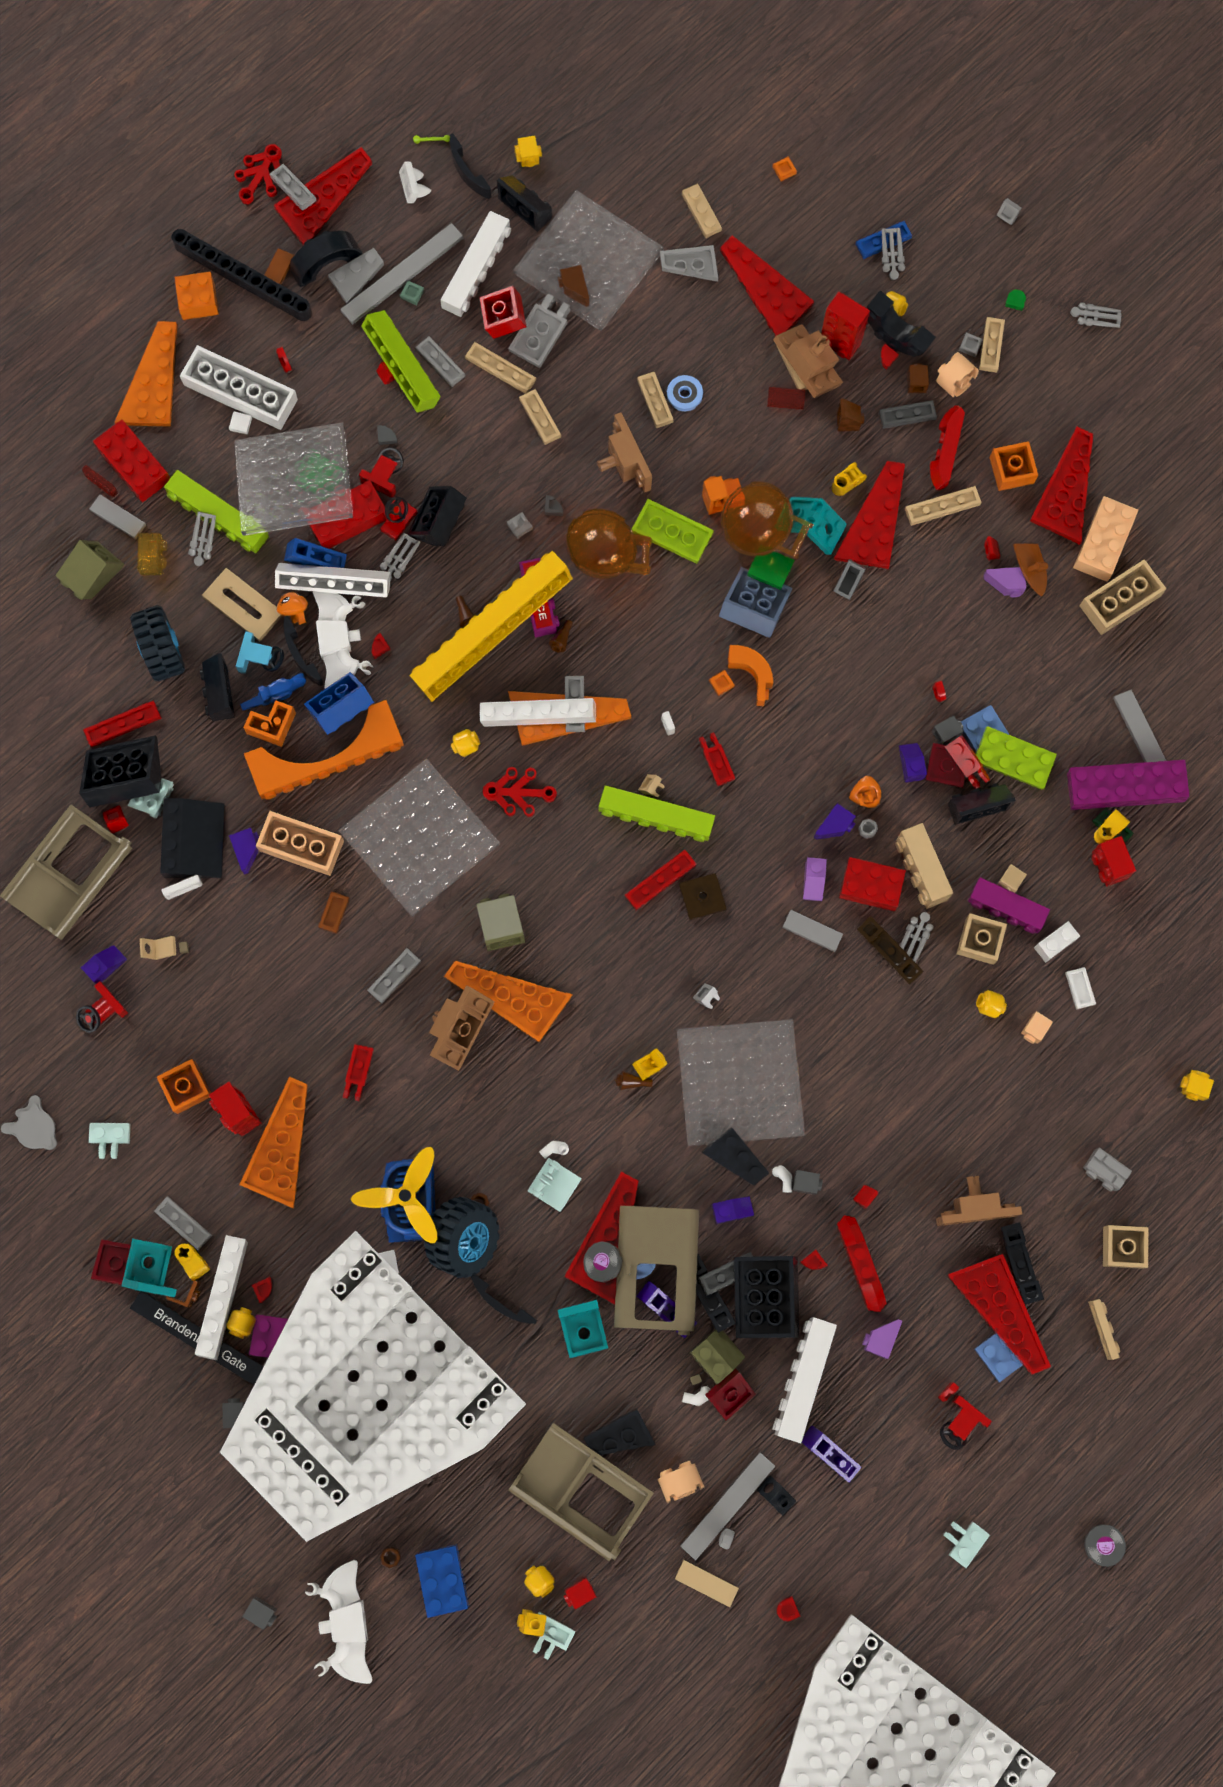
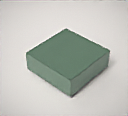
M407 281L400 294V299L417 305L424 292V287Z

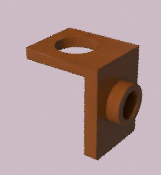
M194 1280L185 1302L170 1296H166L165 1299L191 1308L193 1302H196L199 1298L200 1291L198 1289L201 1282Z

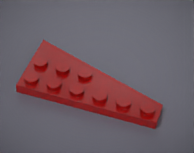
M360 147L306 183L305 186L316 197L317 201L303 211L289 196L274 205V209L303 246L305 241L313 239L369 169L372 165L371 158Z
M733 235L720 247L722 255L737 274L740 283L746 288V292L760 314L766 319L767 325L773 330L775 337L790 330L814 305V300Z
M1077 426L1030 521L1080 545L1082 542L1093 433Z
M886 462L836 553L834 560L848 562L850 559L861 565L889 569L905 469L904 463Z
M623 1172L618 1176L564 1276L614 1305L616 1277L608 1282L594 1281L585 1272L583 1261L588 1248L595 1243L607 1242L618 1248L620 1206H634L638 1187V1180Z
M1003 1254L947 1275L1031 1375L1051 1367Z

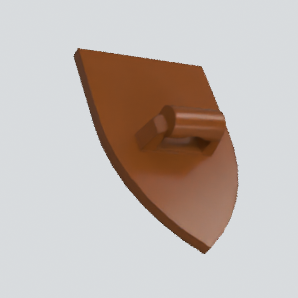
M1013 544L1019 566L1026 581L1038 595L1043 596L1047 586L1046 570L1048 569V563L1043 560L1039 544Z

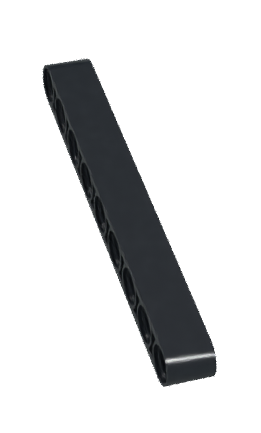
M177 229L172 233L171 238L178 252L300 321H307L311 318L312 311L307 299L183 229Z

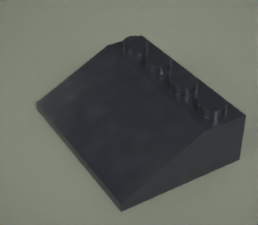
M154 735L86 750L79 794L89 808L160 793L162 778L157 736Z
M164 798L160 873L164 878H190L198 875L200 878H222L224 803L183 798Z
M734 1257L736 1338H800L798 1257Z

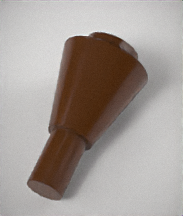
M458 596L456 601L459 607L460 627L464 628L475 615L465 604L463 596Z
M566 620L563 628L549 641L553 651L557 653L566 651L569 631L573 625L572 621Z
M621 1071L616 1077V1086H619V1090L640 1086L652 1087L653 1084L652 1079L642 1080L640 1077Z

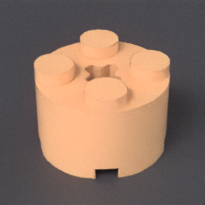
M957 352L952 356L951 361L940 366L938 369L939 376L936 381L952 397L954 395L958 397L970 387L971 383L969 381L972 377L976 379L979 370L962 354Z
M691 1461L680 1464L679 1469L672 1471L670 1468L660 1473L658 1482L667 1503L671 1502L670 1498L672 1497L675 1501L695 1493L698 1486L700 1490L704 1488L695 1464H691Z

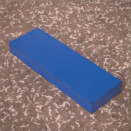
M905 221L886 228H900L902 242L912 238V234ZM882 230L856 241V246L863 259L882 251ZM885 233V234H886L887 249H888V248H890V245H889V233ZM893 233L894 246H895V245H898V243H897V233Z

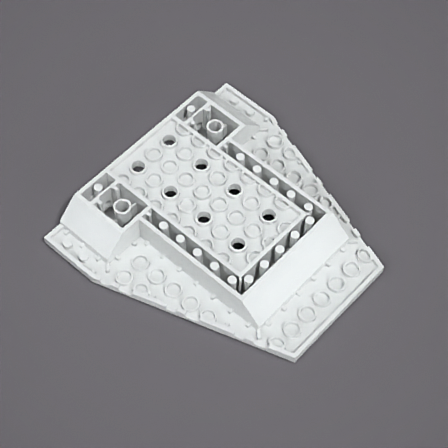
M355 1231L311 1274L220 1453L307 1542L482 1450L526 1403L470 1346H467L412 1290V1287ZM409 1312H414L417 1315V1321L413 1324L406 1321L405 1317ZM441 1340L445 1343V1350L443 1352L435 1351L434 1343ZM386 1341L389 1348L385 1353H380L377 1350L378 1342ZM351 1370L358 1371L360 1375L358 1381L351 1382L348 1380V1373ZM408 1370H414L417 1374L416 1379L412 1382L407 1381L405 1378V1373ZM384 1399L387 1401L388 1407L385 1411H379L376 1408L378 1400ZM321 1400L329 1401L330 1409L328 1411L322 1412L319 1409L318 1404ZM356 1429L359 1436L355 1441H350L347 1438L348 1430Z
M851 1614L814 1667L779 1787H901L904 1784H909L911 1787H1047L1056 1772ZM917 1688L925 1689L926 1695L923 1699L915 1697ZM951 1714L959 1716L958 1724H949L948 1718ZM900 1723L902 1725L901 1732L893 1734L891 1732L892 1724ZM927 1749L935 1750L936 1755L934 1759H925L924 1754ZM876 1758L878 1760L877 1767L869 1769L867 1767L868 1759Z

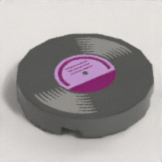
M598 1242L588 1248L584 1256L585 1272L591 1279L598 1282H608L614 1279L622 1266L620 1251L611 1243Z
M1101 1524L1090 1529L1084 1540L1086 1555L1094 1563L1109 1567L1116 1565L1122 1560L1125 1554L1126 1543L1118 1529L1111 1525Z

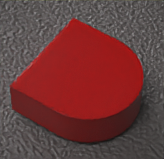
M935 682L932 689L938 702L945 701L946 692L943 682Z
M792 1596L778 1603L776 1611L781 1620L788 1622L801 1617Z

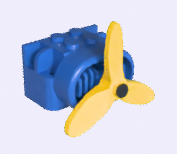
M432 1147L422 1149L414 1159L386 1163L385 1176L380 1188L362 1190L351 1197L352 1203L357 1206L381 1208V1217L385 1218V1224L387 1225L389 1243L424 1240L429 1243H436L437 1230L432 1220L434 1217L433 1213L435 1212V1155Z

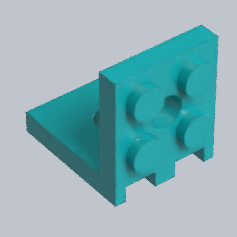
M791 497L775 528L779 532L805 533L826 555H831L847 523L822 498Z
M132 1239L122 1287L175 1297L177 1289L164 1286L172 1246ZM146 1257L152 1258V1265L149 1268H146L143 1263Z
M597 1300L558 1310L569 1358L608 1349ZM581 1328L589 1329L590 1336L588 1339L583 1340L578 1336Z

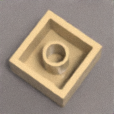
M969 914L965 919L956 954L994 965L998 961L1007 924Z
M1104 1226L1103 1267L1148 1268V1227Z

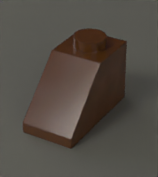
M578 265L560 269V277H557L559 288H563L566 296L585 307L589 306V294L582 266Z
M840 399L837 411V430L859 431L861 424H864V413H861V406L846 399Z

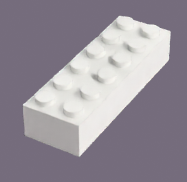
M198 345L180 375L184 386L240 412L251 415L253 418L279 430L284 426L298 400L294 389Z
M814 1317L805 1321L802 1330L805 1336L803 1340H799L796 1351L799 1352L798 1359H794L790 1371L793 1372L791 1379L787 1380L784 1390L787 1391L785 1399H781L778 1410L781 1411L779 1419L776 1418L772 1428V1430H775L774 1435L798 1443L802 1442L837 1325Z

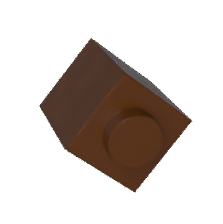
M915 363L909 366L907 372L908 393L927 392L929 386L928 365Z

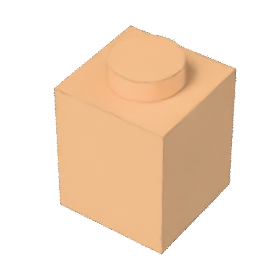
M1036 1011L1021 1034L1024 1035V1039L1028 1042L1038 1044L1042 1041L1053 1021Z

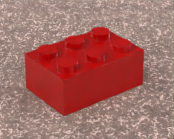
M849 857L839 898L895 912L899 904L906 870Z

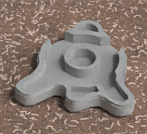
M37 1095L31 1096L27 1107L16 1110L17 1122L4 1123L1 1126V1131L4 1134L16 1136L22 1145L30 1149L53 1150L57 1146L55 1138L56 1124L54 1119L43 1110L41 1099Z

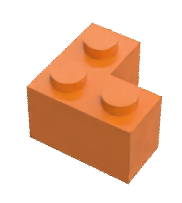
M711 476L703 483L702 497L709 515L744 505L745 497L738 478H728L723 481L722 476Z
M275 700L269 717L250 711L243 728L248 735L282 747L296 712L293 706Z

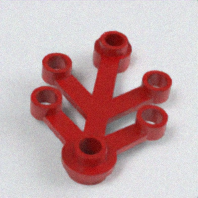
M270 144L262 153L252 156L246 155L243 158V162L248 169H238L235 171V179L238 182H244L246 177L255 175L250 185L239 191L242 203L250 204L253 202L254 192L263 177L267 195L269 197L277 195L276 186L273 185L268 170L271 164H273L274 169L280 166L279 160L282 157V151L277 145ZM264 160L262 165L253 167L255 162Z
M509 767L506 770V774L496 783L489 782L483 787V796L489 801H496L504 809L507 816L515 815L516 808L513 804H508L502 796H510L527 817H532L535 814V808L530 804L528 805L522 797H542L545 802H553L557 797V792L552 786H546L543 789H521L530 780L536 778L537 774L534 768H528L525 771V775L510 788L502 787L510 780L517 778V769L514 767ZM514 771L515 775L510 776L508 773ZM532 771L534 776L529 777L527 773ZM491 788L496 790L493 794H490L488 791ZM548 790L552 791V795H551V796H547V795L545 794L546 791H548ZM512 807L514 811L512 813H508L506 811L507 808ZM531 808L533 812L528 814L526 809Z

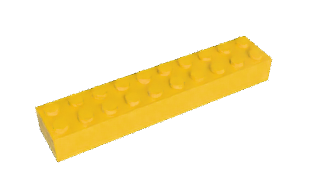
M553 551L543 555L538 564L531 566L523 577L516 579L507 591H502L493 603L487 604L483 612L478 616L472 617L468 625L457 630L452 639L445 641L436 653H431L422 665H418L412 670L409 676L430 701L433 702L573 579L568 567Z

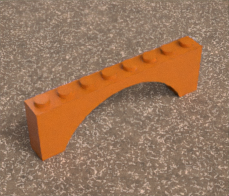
M387 700L369 706L365 724L357 738L345 750L329 759L314 763H293L271 755L262 747L244 753L261 799L269 800L276 797L278 793H288L294 790L296 786L309 785L312 783V780L317 778L325 779L330 776V773L336 771L338 773L343 772L351 765L355 764V766L365 763L367 759L380 758L383 756V753L388 751H398L404 744Z

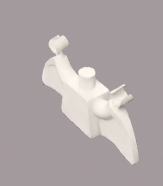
M313 591L314 598L319 607V618L316 621L320 656L324 660L327 671L325 689L349 672L355 675L358 668L366 675H370L371 672L366 670V667H373L369 661L359 663V660L353 659L349 653L351 652L350 642L361 641L360 630L349 631L345 621L347 614L353 611L352 608H363L365 606L364 602H360L357 605V601L361 597L354 596L349 604L338 593Z
M352 1560L337 1568L327 1578L323 1588H320L317 1583L307 1584L312 1585L314 1591H305L306 1595L320 1594V1597L330 1602L332 1610L329 1612L330 1620L319 1622L320 1635L332 1633V1641L336 1642V1649L333 1655L328 1657V1661H320L314 1669L322 1666L324 1671L318 1676H323L328 1672L329 1667L332 1666L339 1675L350 1681L370 1684L372 1682V1675L365 1659V1642L368 1641L364 1603L363 1600H360L356 1588L358 1562L357 1560Z

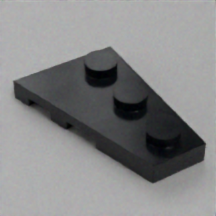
M732 1127L701 1151L752 1185H756L769 1174L767 1169Z
M637 1408L583 1437L587 1446L599 1455L656 1445Z

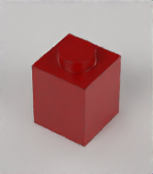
M587 1577L565 1589L566 1595H564V1599L568 1606L571 1607L573 1605L575 1610L596 1598V1593Z

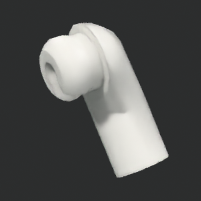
M553 1140L541 1149L539 1153L546 1159L552 1153L566 1155L569 1152V1148L565 1142Z
M784 1166L774 1167L772 1173L783 1181V1192L792 1193V1174Z
M703 1386L695 1395L684 1392L682 1402L700 1406L708 1401L705 1394L711 1389Z

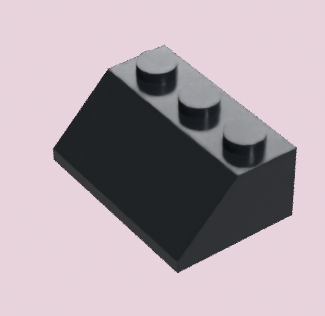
M513 175L501 177L497 180L498 199L538 232L552 218L550 204L546 201L543 202L535 191H530L522 180L516 179Z
M452 486L429 487L407 535L432 546H445L450 539L453 527L457 523L458 516L464 508L467 497Z
M218 653L202 662L203 669H200L201 680L205 681V687H202L203 696L207 698L208 705H205V712L212 721L235 718L228 666L222 653Z
M996 783L982 791L980 788L970 791V794L964 796L962 793L952 796L948 806L954 825L1007 811L1016 800L1005 784L999 786Z

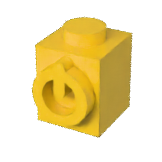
M535 136L517 138L518 145H514L517 162H521L522 167H533L539 164V157H542L541 146H537Z
M1191 1070V1073L1184 1076L1181 1081V1093L1185 1094L1186 1098L1190 1100L1209 1099L1214 1080L1209 1079L1210 1075L1207 1073Z

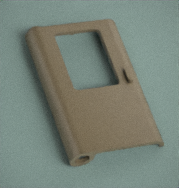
M70 805L4 889L0 897L62 940L132 850L131 842L123 836L121 839L116 837L73 805ZM86 825L109 841L112 846L82 885H77L54 869L52 863L80 826Z
M620 1206L618 1250L622 1257V1266L616 1277L614 1327L678 1331V1335H690V1331L694 1332L699 1210ZM638 1264L675 1265L677 1267L674 1321L663 1322L635 1319Z
M554 1423L508 1490L608 1561L611 1558L613 1560L617 1558L621 1552V1549L618 1547L654 1494ZM588 1473L594 1474L635 1504V1507L614 1536L569 1506V1501Z

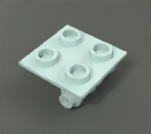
M162 778L160 793L133 798L127 806L157 818L163 810L161 805H163L164 798L170 796L174 790V784Z
M548 1158L529 1187L528 1192L561 1212L581 1181V1178L561 1166L555 1160Z

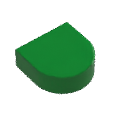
M1017 289L1012 290L1008 294L1005 307L1022 311L1026 300L1024 292Z

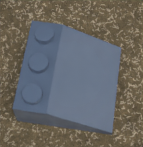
M741 567L723 602L719 617L771 638L793 588L783 585L781 590L748 577L747 573L749 570Z

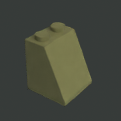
M79 540L56 574V577L61 580L60 583L63 586L73 590V594L81 600L93 599L125 564L98 541Z
M503 894L498 896L499 899L495 900L486 898L476 904L487 951L525 943L514 895Z
M716 1329L689 1352L715 1384H719L745 1358L724 1331L718 1333Z

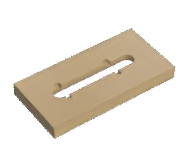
M227 568L202 594L205 600L246 632L253 633L255 639L259 642L283 616L277 612V607ZM223 590H231L258 611L262 617L260 619L254 618L233 600L224 595Z

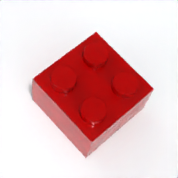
M513 286L479 297L485 330L493 339L526 328L521 295Z
M1122 836L1100 843L1092 851V861L1094 865L1098 866L1100 880L1102 883H1105L1106 887L1127 880L1136 872Z

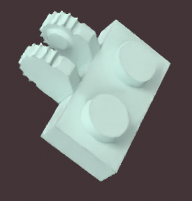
M90 1123L89 1143H100L99 1159L105 1158L106 1143L112 1144V1159H117L118 1144H130V1123Z
M953 1521L951 1524L952 1528L957 1532L959 1531L962 1537L957 1541L950 1533L945 1532L943 1536L955 1545L949 1556L967 1568L990 1535L974 1522L965 1531Z
M545 1615L547 1618L544 1635L542 1637L539 1636L533 1652L537 1654L540 1651L541 1644L545 1639L551 1643L544 1654V1658L548 1660L555 1645L565 1651L567 1650L575 1630Z

